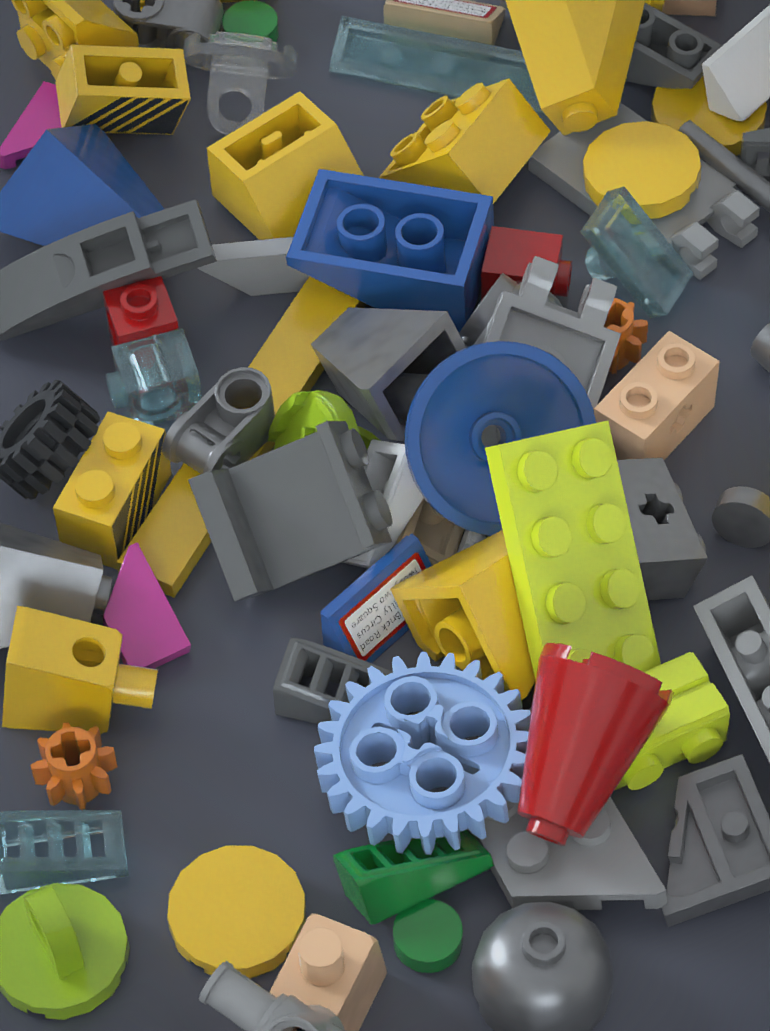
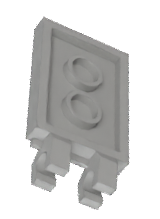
M621 102L616 116L598 122L594 127L586 131L573 132L565 136L558 132L539 146L529 158V171L652 262H655L666 253L675 264L700 280L717 267V259L710 253L718 248L719 239L702 226L705 222H708L716 233L740 248L753 240L758 234V227L750 222L759 216L760 207L736 190V183L702 159H700L701 181L698 189H695L690 194V201L681 210L662 218L634 220L623 218V211L609 207V212L598 207L587 194L584 184L583 159L589 144L608 129L623 123L646 121Z

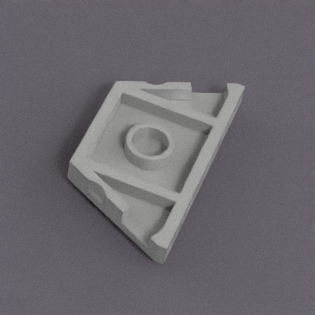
M611 797L583 838L569 836L565 846L545 841L526 832L529 820L517 813L519 803L506 801L509 816L507 823L498 822L490 817L485 818L487 837L482 840L470 831L471 835L491 854L494 863L491 871L512 909L524 903L553 902L575 910H602L603 900H644L645 909H659L667 904L666 888Z

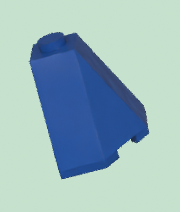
M96 124L46 129L0 191V232L46 246L73 233L132 211L140 218L164 210V207L105 132Z

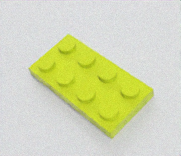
M609 420L486 447V456L535 681L539 657L546 643H561L572 646L567 659L582 663L583 659H589L591 652H595L632 666L642 672L661 665Z

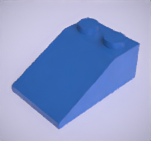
M319 169L287 253V265L377 309L447 311L457 331L460 333L473 314L481 289L482 267L491 227L494 226L493 196Z

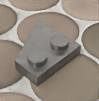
M743 754L678 777L674 806L676 811L675 828L671 831L668 852L670 866L666 889L667 904L661 907L668 927L770 891V818Z

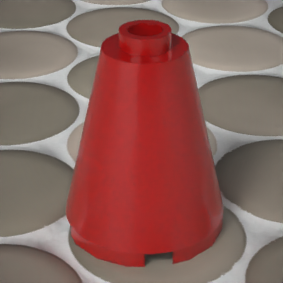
M546 643L538 661L517 813L529 820L526 832L545 841L565 846L569 836L577 838L585 836L671 704L674 692L671 689L660 691L663 682L607 656L591 652L590 658L583 659L582 663L567 659L572 646L561 643Z

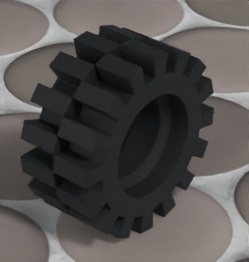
M54 380L52 384L50 382L42 385L39 393L36 390L32 392L27 398V403L24 406L19 404L13 411L15 415L10 421L5 420L0 427L2 430L0 434V479L24 499L29 498L32 500L39 493L45 494L50 490L53 481L58 484L65 477L64 472L69 466L74 468L80 461L77 456L80 452L87 451L92 443L88 439L96 435L99 428L96 425L100 421L98 412L59 380Z

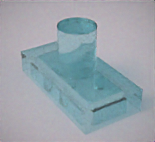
M625 186L607 191L580 231L592 246L587 251L585 259L589 274L599 280L617 277L650 318L668 315L694 274Z

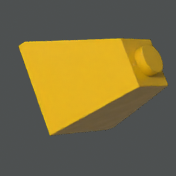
M505 0L540 108L564 136L573 132H582L591 129L598 122L616 116L646 0Z
M503 530L390 588L417 645L424 652H427L435 662L443 656L446 657L448 653H454L456 666L463 671L476 659L480 661L483 680L492 674L500 672L503 674L504 692L518 689L521 700L527 697L535 683V677Z

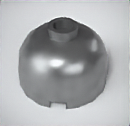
M553 902L524 903L500 914L483 932L472 962V983L474 996L479 1003V1011L486 1024L494 1031H591L604 1017L613 987L609 948L596 925L577 910Z

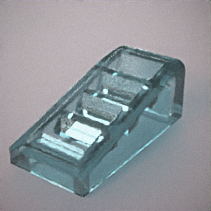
M121 810L0 811V895L28 891L53 883L78 884L129 876ZM103 833L105 856L92 857L90 835ZM75 837L77 857H64L63 839ZM47 841L49 857H36L35 843ZM19 845L20 857L8 858L7 847Z

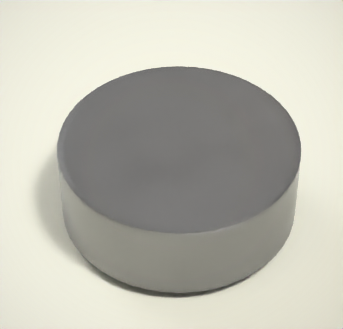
M738 486L725 490L720 495L712 514V523L715 530L725 540L742 547L757 548L770 542V497L751 487Z

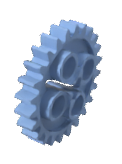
M421 652L416 667L407 669L399 656L393 657V673L386 676L375 667L370 666L367 668L370 685L366 688L348 681L345 686L349 703L336 700L329 702L328 706L332 721L319 722L318 732L321 744L314 746V753L321 791L327 793L330 810L333 814L344 812L347 829L350 832L366 825L369 842L374 846L390 833L394 836L397 853H403L411 838L421 839L425 855L432 854L435 840L438 837L445 836L449 845L454 850H458L461 845V831L469 829L482 840L487 837L485 818L490 817L501 823L509 821L506 801L519 803L531 712L530 710H522L521 695L518 689L504 692L503 674L497 672L483 680L481 664L476 659L463 671L456 670L454 653H448L440 667L431 666L427 652ZM410 712H420L415 715H406ZM479 736V738L474 740H464L467 737ZM380 762H388L387 764H385V765H383V766H377V767H372V766H371V765H373V764L380 763ZM439 787L449 788V789H447V790H445V791H442V792H435V793L429 792L430 790H432V789H434V788H439Z

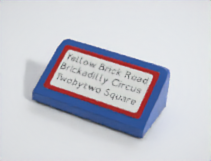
M412 533L409 536L406 535L321 610L324 646L373 663L409 630L390 588L432 566L419 538Z

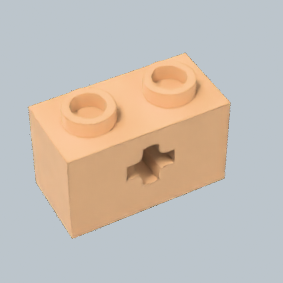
M668 331L594 408L596 423L609 420L617 460L662 457L665 460L715 407L720 361Z

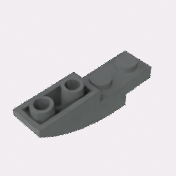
M500 0V6L508 10L506 1ZM645 3L626 81L662 88L692 89L703 77L702 63L721 48L722 45Z
M194 199L140 218L136 216L134 211L66 236L0 269V342L103 308L105 304L102 291L158 276L166 279L217 262L197 200Z

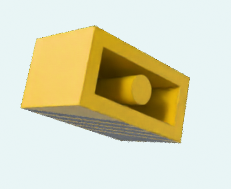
M70 45L55 82L62 128L96 124L105 133L173 135L191 99L183 49Z
M109 411L106 413L96 435L91 440V445L82 455L53 506L60 542L101 555L103 565L118 570V559L153 509L172 474L170 460L165 458L162 453V445L166 436L165 429Z

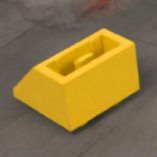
M11 0L18 12L21 29L17 31V37L21 47L31 59L36 60L39 58L51 70L55 80L58 77L70 45L139 47L137 33L101 0Z
M509 78L487 87L483 83H478L465 91L460 97L450 100L448 96H443L427 107L421 115V119L424 122L416 133L408 135L392 149L390 156L394 160L379 178L493 196L494 204L551 130Z
M300 91L207 147L212 196L259 240L294 237L319 169L364 176L337 124Z

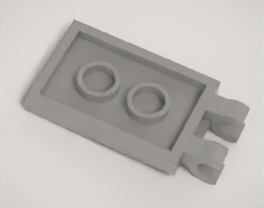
M535 256L533 262H529L521 282L519 296L505 290L499 295L483 343L494 341L518 342L548 352L566 365L578 378L594 410L598 404L621 333L604 327L617 286L593 278L591 285L587 284L585 286L578 306V312L569 310L547 301L559 264ZM495 425L487 426L482 432L481 439L485 447L498 445L500 431Z

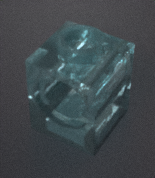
M183 328L111 347L115 372L105 374L108 391L114 409L125 407L129 418L150 425L177 419L183 413L189 411L202 398L199 372Z

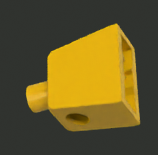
M17 606L6 660L2 727L58 731L62 729L63 723L68 722L71 727H79L86 731L97 726L100 734L108 732L113 703L152 709L158 669L119 664L123 634L117 629L29 607Z

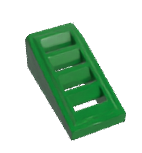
M467 829L460 832L461 845L458 850H454L444 836L436 838L432 854L425 855L421 839L411 838L403 853H397L394 840L379 842L375 846L372 844L359 846L333 855L345 895L371 925L394 916L494 866L491 854Z

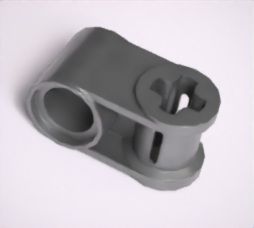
M114 0V11L117 16L135 32L138 27L139 47L183 49L185 64L201 65L212 59L224 13L223 5L219 0H145V6L141 12L140 0Z
M246 367L236 368L222 375L218 382L189 411L183 413L172 424L162 445L164 457L173 463L184 462L200 474L210 470L230 469L248 461L268 442L269 429L275 417L272 390L268 378L261 371Z

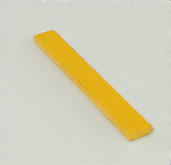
M309 276L248 367L261 371L268 378L272 390L275 415L280 406L292 394L310 391L323 372L324 367L311 344L349 307L365 308L366 303ZM266 442L249 460L270 452L275 442ZM185 463L182 464L128 544V546L134 543L139 544L164 594L175 598L211 543L188 479L198 476L200 473ZM128 546L126 547V549L117 561L118 573L122 566Z

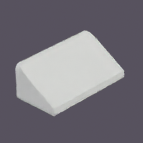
M770 5L702 63L710 111L736 121H744L770 98Z

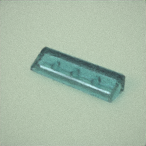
M341 16L329 65L330 72L454 97H460L465 91L478 83H483L487 87L509 78L536 113L545 115L540 108L522 51Z

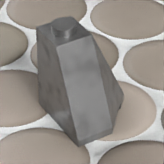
M349 307L311 344L337 392L385 437L390 440L405 442L408 412L422 382L442 361L466 348L447 311Z
M0 522V649L7 648L10 645L17 606L29 607L89 623L92 613L103 615L110 594L112 577L102 575L104 569L101 555Z

